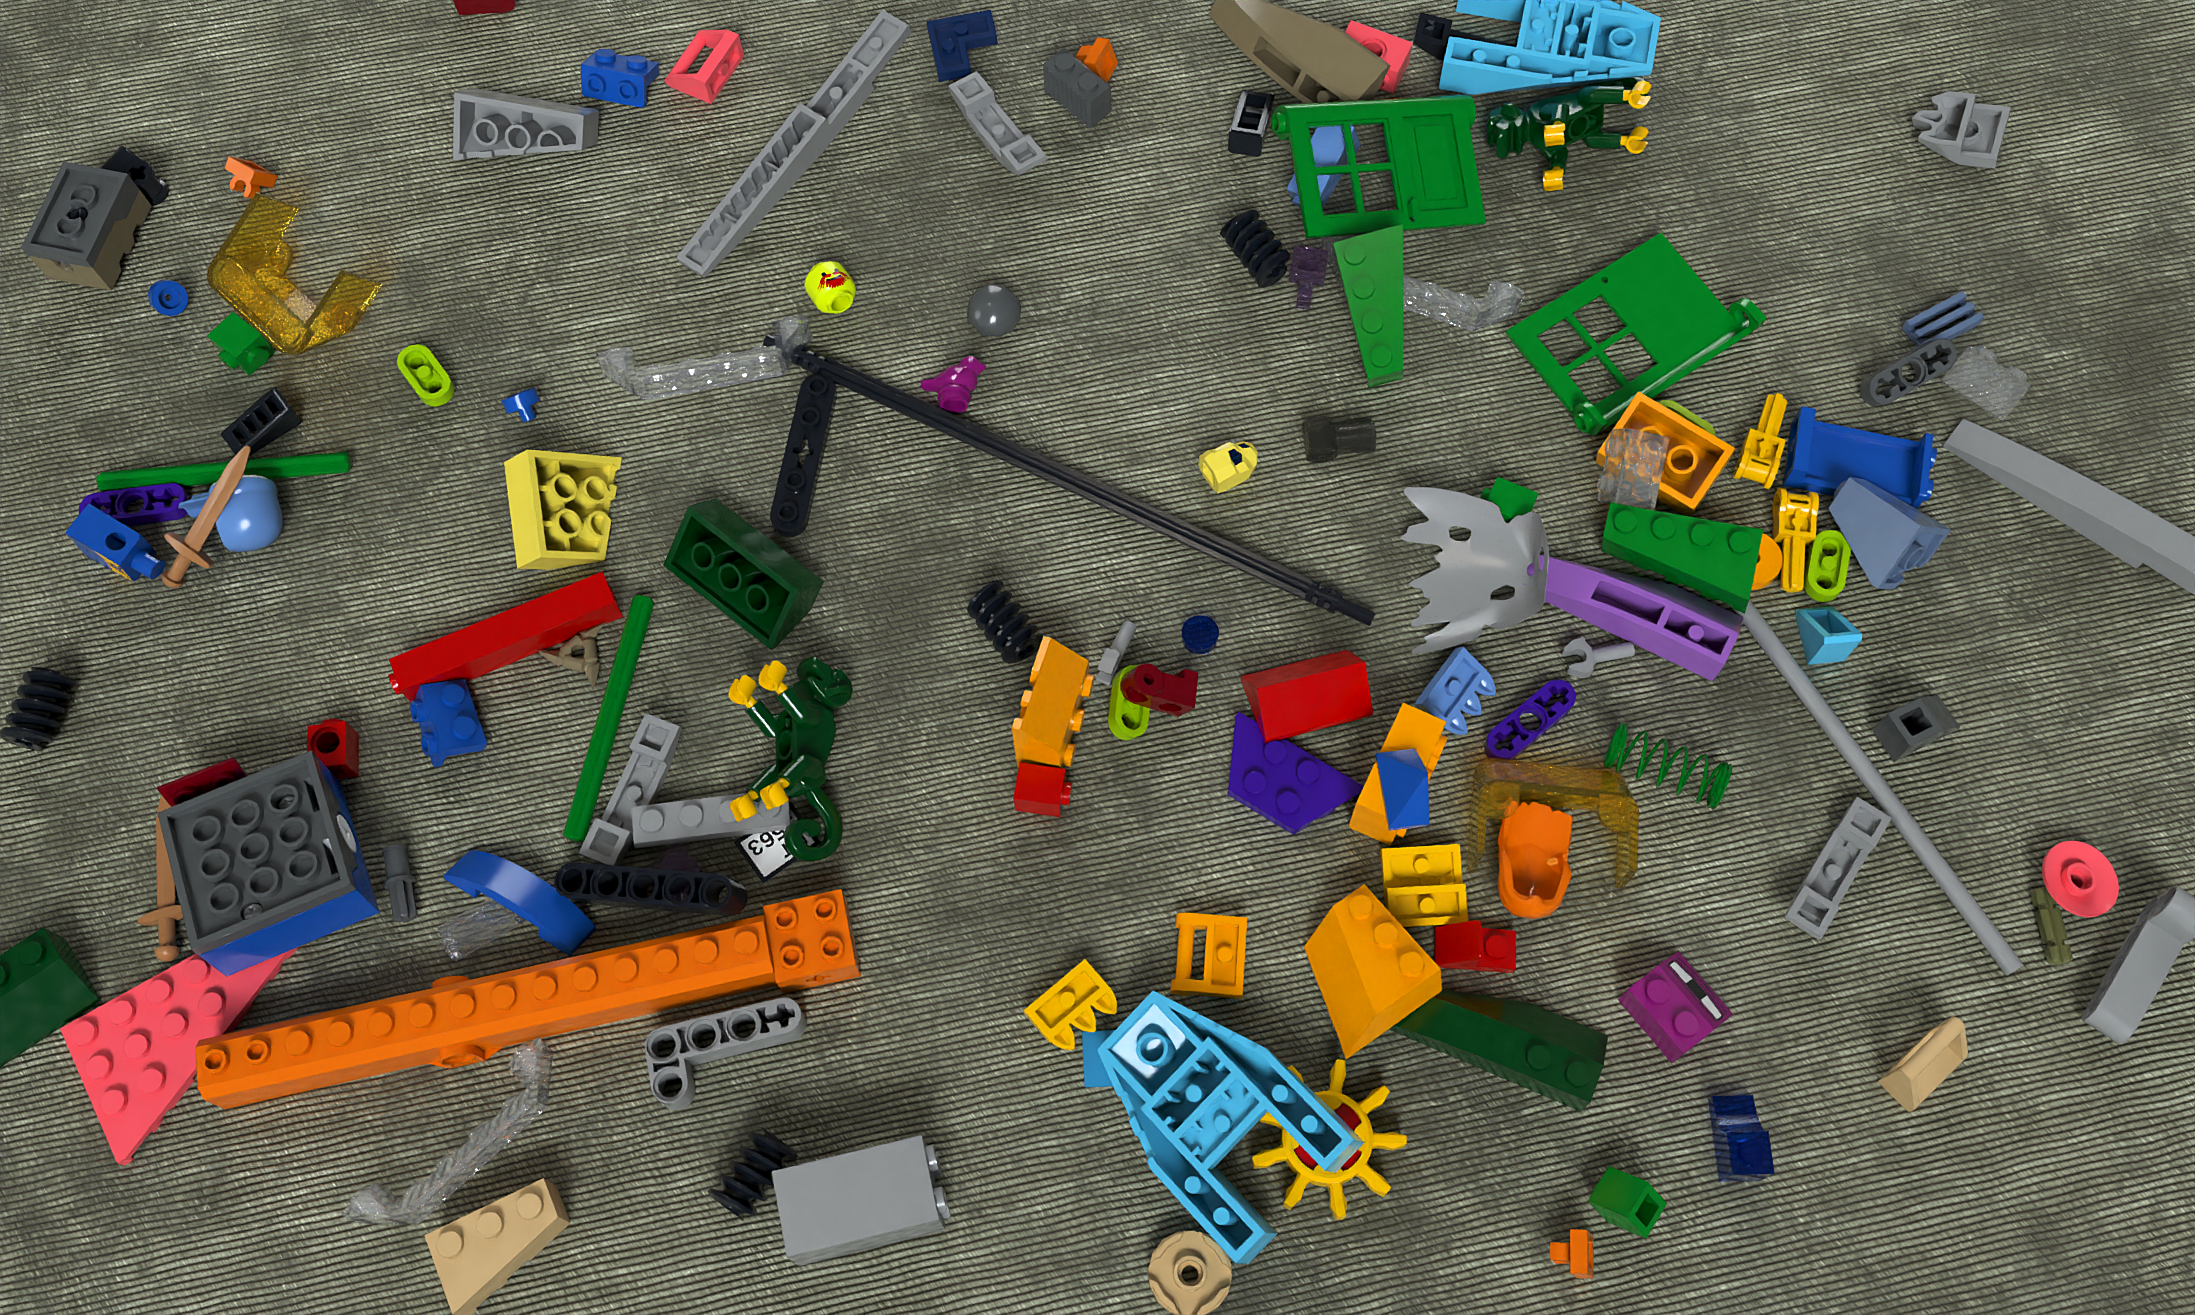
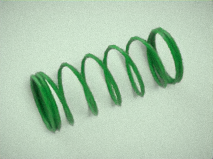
M1621 722L1618 725L1603 762L1604 768L1610 769L1619 754L1616 765V772H1619L1636 742L1644 734L1643 750L1635 777L1636 780L1640 779L1653 754L1664 742V753L1655 785L1656 788L1660 787L1674 760L1684 749V763L1676 796L1680 795L1695 766L1705 757L1704 773L1696 804L1700 803L1707 787L1717 773L1707 799L1708 808L1712 810L1717 808L1728 786L1733 769L1732 764H1728L1726 761L1720 763L1706 781L1709 766L1708 756L1706 754L1700 755L1686 773L1688 749L1686 746H1683L1675 752L1664 769L1668 753L1666 738L1656 743L1644 762L1648 744L1646 730L1641 731L1635 737L1623 756L1628 735V724Z

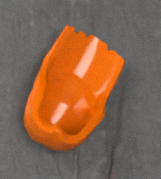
M1516 801L1507 802L1498 836V893L1503 906L1512 915L1527 919L1543 918L1550 916L1561 905L1572 875L1568 862L1573 817L1559 810L1553 811L1550 806L1531 802L1529 805L1525 802H1521L1518 805Z

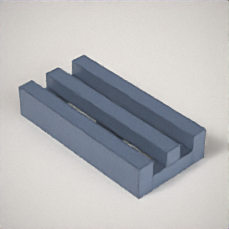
M1962 291L1907 320L1902 330L1918 347L1925 342L1937 339L1950 341L1980 325L1985 317L1981 312L1976 314L1973 311L1976 306L1972 302L1966 303L1965 299L1967 296ZM1955 307L1958 308L1919 330L1915 329ZM1962 316L1966 318L1963 322L1927 341L1923 339L1924 336Z

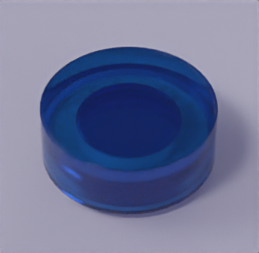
M1196 615L1184 623L1181 639L1188 651L1194 654H1206L1216 647L1219 629L1213 619L1204 615Z

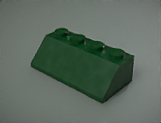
M716 498L688 506L663 565L771 650L776 648L810 612L824 583L821 578Z
M44 927L0 955V1068L101 1001L67 940Z

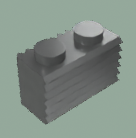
M1062 48L1043 64L1045 93H1049V97H1054V101H1058L1059 105H1063V109H1068V112H1072V116H1077V120H1082V124H1086V128H1092L1111 112L1112 87L1068 50Z

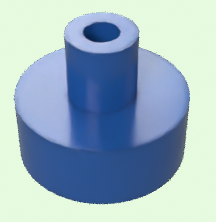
M163 279L155 282L150 287L148 300L152 308L166 316H175L182 313L187 307L188 294L179 283Z
M535 387L501 400L506 413L518 410L523 423L536 418L531 405L540 401Z

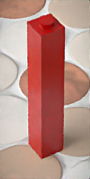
M602 571L390 658L389 662L393 673L388 675L389 681L397 695L403 694L411 703L420 685L465 679L468 682L538 653L537 650H545L567 641L575 635L579 636V632L604 622L608 624L620 619L623 615L613 590Z

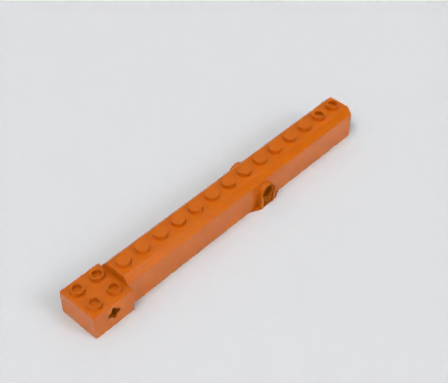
M842 889L763 906L764 915L476 979H470L466 976L444 977L432 982L431 989L201 1039L195 1046L197 1088L203 1100L223 1109H229L425 1064L451 1069L483 1062L505 1046L776 985L785 994L860 977L861 972L848 902Z

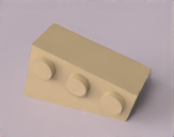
M542 1178L424 1235L452 1315L474 1314L478 1310L477 1307L496 1289L499 1290L503 1287L515 1271L527 1260H532L571 1223L555 1184Z

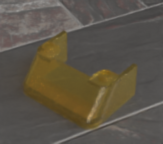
M256 192L210 263L207 271L209 285L282 353L294 356L301 355L350 333L356 327L383 285L377 280L341 270L319 304H314L284 276L292 263L293 251L282 236L300 209L296 205Z
M1488 758L1477 765L1472 775L1466 871H1475L1484 855L1486 818L1505 819L1515 812L1519 803L1525 802L1530 804L1531 802H1536L1547 806L1597 811L1600 823L1607 830L1617 833L1615 888H1624L1638 870L1639 809L1627 781L1620 774L1613 771Z

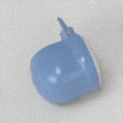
M258 475L242 476L216 521L220 538L229 551H255L269 546L280 536L283 530V515L278 500L279 492L273 481ZM217 482L213 483L209 492L193 495L190 500L179 503V509L184 508L190 517L197 518Z

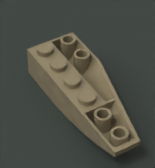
M1215 0L1209 16L1248 58L1303 103L1373 100L1391 66L1341 29L1266 0Z

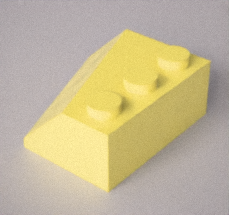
M527 449L504 462L517 569L551 570L605 560L611 519L608 516L611 500L615 499L617 486L614 485L616 471L620 469L622 457Z

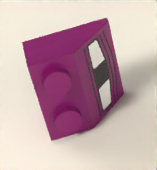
M1679 951L1642 977L1618 999L1620 1004L1671 1064L1733 1015Z

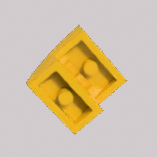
M1460 844L1380 849L1385 907L1403 927L1445 925L1468 921L1466 883H1463Z

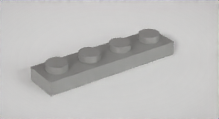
M747 793L631 807L635 848H644L785 830L791 822L789 801L771 810H767L763 800L760 802L753 801L758 813L739 822L736 821L729 805L732 800Z

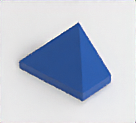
M1416 749L1376 753L1375 757L1389 831L1429 826L1428 772Z

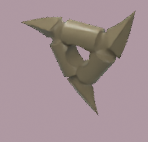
M607 622L579 632L580 635H575L560 647V651H537L558 667L562 665L564 668L582 673L586 672V676L594 690L600 662L598 663L596 642L593 638L597 636L598 632ZM580 649L585 650L583 658L573 657L576 651Z

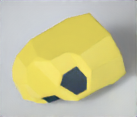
M1244 441L1237 443L1228 442L1213 450H1207L1200 455L1198 465L1211 488L1215 492L1221 493L1249 479L1256 468L1258 452L1251 443Z

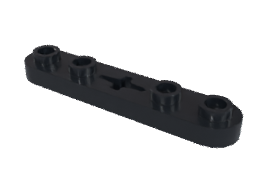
M810 375L802 382L770 511V520L775 532L786 538L800 535L808 525L837 400L836 386L828 375ZM805 440H808L810 455L805 457L802 468H800L798 454L803 452L806 445Z

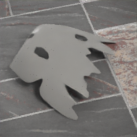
M1406 487L1403 490L1408 499L1429 520L1409 526L1407 533L1402 535L1400 539L1407 542L1438 545L1443 550L1434 556L1441 565L1439 568L1409 583L1413 588L1421 589L1423 597L1430 600V603L1419 611V617L1411 622V626L1417 627L1450 622L1442 630L1425 636L1424 639L1427 642L1412 650L1413 654L1441 650L1475 640L1482 634L1484 625L1496 629H1505L1521 623L1540 611L1545 602L1549 545L1539 514L1534 511L1528 512L1524 515L1515 516L1509 523H1506L1496 504L1475 496L1433 487ZM1453 526L1467 528L1471 531V536L1465 542L1455 541L1451 539L1449 529ZM1543 547V549H1544V566H1543V570L1541 571V568H1540V551H1541V548ZM1533 563L1534 575L1530 576L1527 573V568ZM1508 585L1515 588V596L1506 600L1490 599L1492 592L1502 586Z

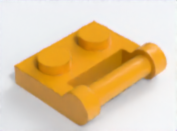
M1199 913L1176 914L1175 927L1179 929L1175 979L1171 980L1170 993L1178 996L1198 995L1242 999L1247 917ZM1197 929L1206 930L1203 980L1191 979L1194 931Z

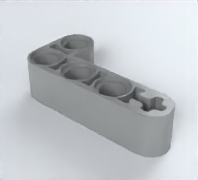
M2176 885L2156 896L2146 905L2082 1015V1021L2119 1045L2126 1042L2132 1036L2185 943L2195 939V897Z
M777 998L662 1026L653 1030L645 1041V1055L653 1095L669 1109L681 1110L688 1107L695 1097L692 1066L799 1039L807 1027V1019L803 1011L794 1000ZM789 1012L792 1016L788 1021L789 1026L782 1027L780 1022L783 1021V1014ZM764 1017H766L770 1022L766 1023L768 1028L770 1029L769 1032H767V1027L765 1025V1022L763 1021ZM746 1021L755 1022L756 1028L749 1037L740 1038L737 1036V1031L742 1023ZM715 1031L716 1038L710 1046L706 1048L698 1047L699 1037L704 1032ZM666 1041H675L674 1052L668 1057L660 1058L658 1056L660 1046ZM675 1079L682 1080L681 1091L676 1096L667 1098L665 1096L667 1084Z

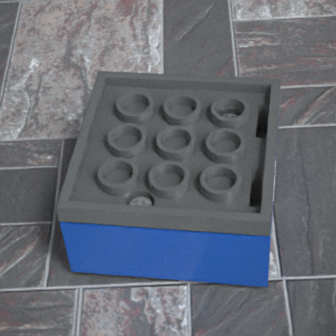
M312 751L157 813L191 950L226 977L380 913L342 784Z

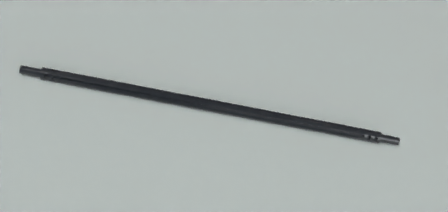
M767 334L763 341L764 347L790 358L794 365L814 374L828 375L834 383L1333 614L1336 611L1368 626L1374 620L1375 612L1343 598L1344 594L804 345L799 344L795 346L771 334Z

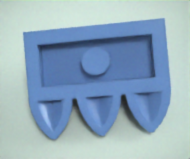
M1458 647L1453 650L1414 705L1419 710L1446 721L1444 729L1457 735H1467V723L1460 710L1470 715H1481V703L1474 691L1486 696H1495L1496 688L1489 672L1464 647Z

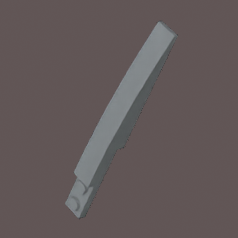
M884 10L879 13L806 106L801 103L797 105L676 257L678 262L705 278L754 229L823 153L874 91L872 81L910 35L911 31L908 24Z
M1962 419L1942 446L2135 569L2144 563L2195 595V537L2099 483L1966 419Z

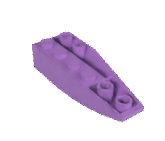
M1540 554V568L1542 571L1544 566V555ZM1549 556L1545 602L1632 642L1712 682L1725 665L1740 633L1743 617L1675 585ZM1533 563L1527 568V573L1530 576L1534 575Z

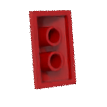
M1348 650L1244 675L1240 678L1265 743L1373 715L1366 663Z

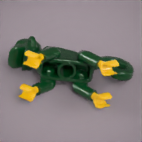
M1642 76L1591 83L1581 88L1579 92L1540 100L1530 106L1525 113L1513 103L1507 102L1502 107L1491 111L1488 116L1487 143L1489 147L1494 146L1497 157L1504 160L1509 152L1514 151L1517 156L1520 155L1524 144L1529 141L1535 148L1540 150L1549 162V169L1543 171L1544 191L1563 190L1562 177L1565 174L1568 160L1566 146L1582 139L1592 149H1620L1621 146H1626L1627 150L1633 154H1638L1644 150L1648 142L1639 140L1646 138L1649 133L1647 128L1638 126L1632 130L1629 136H1624L1622 132H1603L1601 127L1604 122V104H1630L1633 108L1641 109L1651 98L1648 94L1652 86Z
M812 656L801 661L797 667L796 672L800 681L794 683L793 687L791 685L786 686L782 680L787 673V669L782 663L774 660L770 666L764 665L759 674L758 681L761 687L777 692L775 697L785 708L779 714H772L760 699L755 700L752 697L757 684L751 677L743 675L740 680L735 679L729 689L728 694L731 701L740 705H746V713L765 736L775 738L776 764L768 766L746 788L747 794L732 800L729 806L736 821L739 822L758 813L753 801L760 802L763 800L767 810H771L788 802L787 795L793 798L805 795L821 817L825 828L824 839L817 847L809 846L803 842V833L811 838L821 833L820 824L811 818L805 817L789 823L784 832V842L789 853L796 859L805 862H815L832 855L842 840L841 818L836 807L823 792L821 786L825 783V765L836 733L832 710L843 706L851 700L853 694L852 682L842 670H832L829 665Z

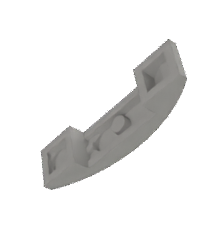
M977 71L948 86L952 97L972 129L994 157L1009 171L1019 176L1047 160L1046 154L1029 134L1024 136L997 104L994 91Z
M645 713L629 747L633 753L601 819L595 818L579 851L580 855L605 865L618 866L634 842L631 807L655 803L676 751L682 729L680 726Z
M1856 797L1807 872L1784 918L1816 939H1822L1840 908L1838 905L1866 857L1875 848L1892 818L1859 797Z

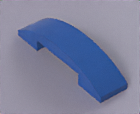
M470 850L444 874L446 881L474 898L483 893L539 928V938L569 956L596 931V926L567 897L561 896L554 887L535 874L499 856Z

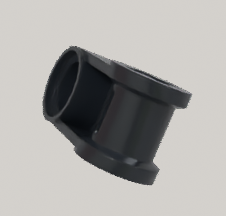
M120 146L100 167L101 169L127 173L152 206L162 203L168 196V186L162 179L155 176L152 166L124 146Z

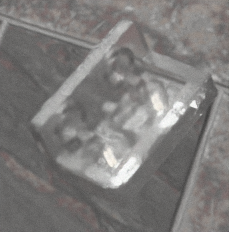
M1969 345L1941 382L2003 422L2030 389L2031 385L2026 382L2029 376L2012 365L2005 369L1995 362L1998 356L1984 346L1979 345L1975 349Z
M1631 428L1612 429L1611 435L1605 444L1606 459L1603 472L1597 482V490L1599 492L1597 500L1603 503H1615L1655 510L1669 437Z

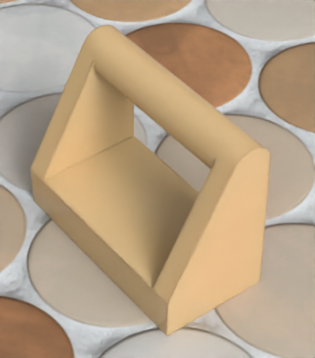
M1952 1016L1931 1028L1878 1081L1908 1112L1915 1110L1968 1056L1964 1023L1957 1017Z

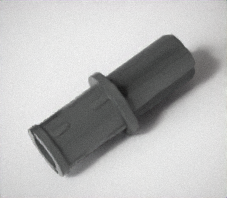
M394 844L382 849L387 878L383 885L384 889L389 890L393 920L395 922L407 923L417 917L413 890L416 878L411 876L407 846L404 844Z

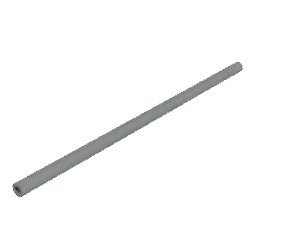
M1750 599L1745 614L1733 609L1738 616L1743 617V623L1884 813L1892 818L1891 822L2004 974L2008 976L2024 966Z

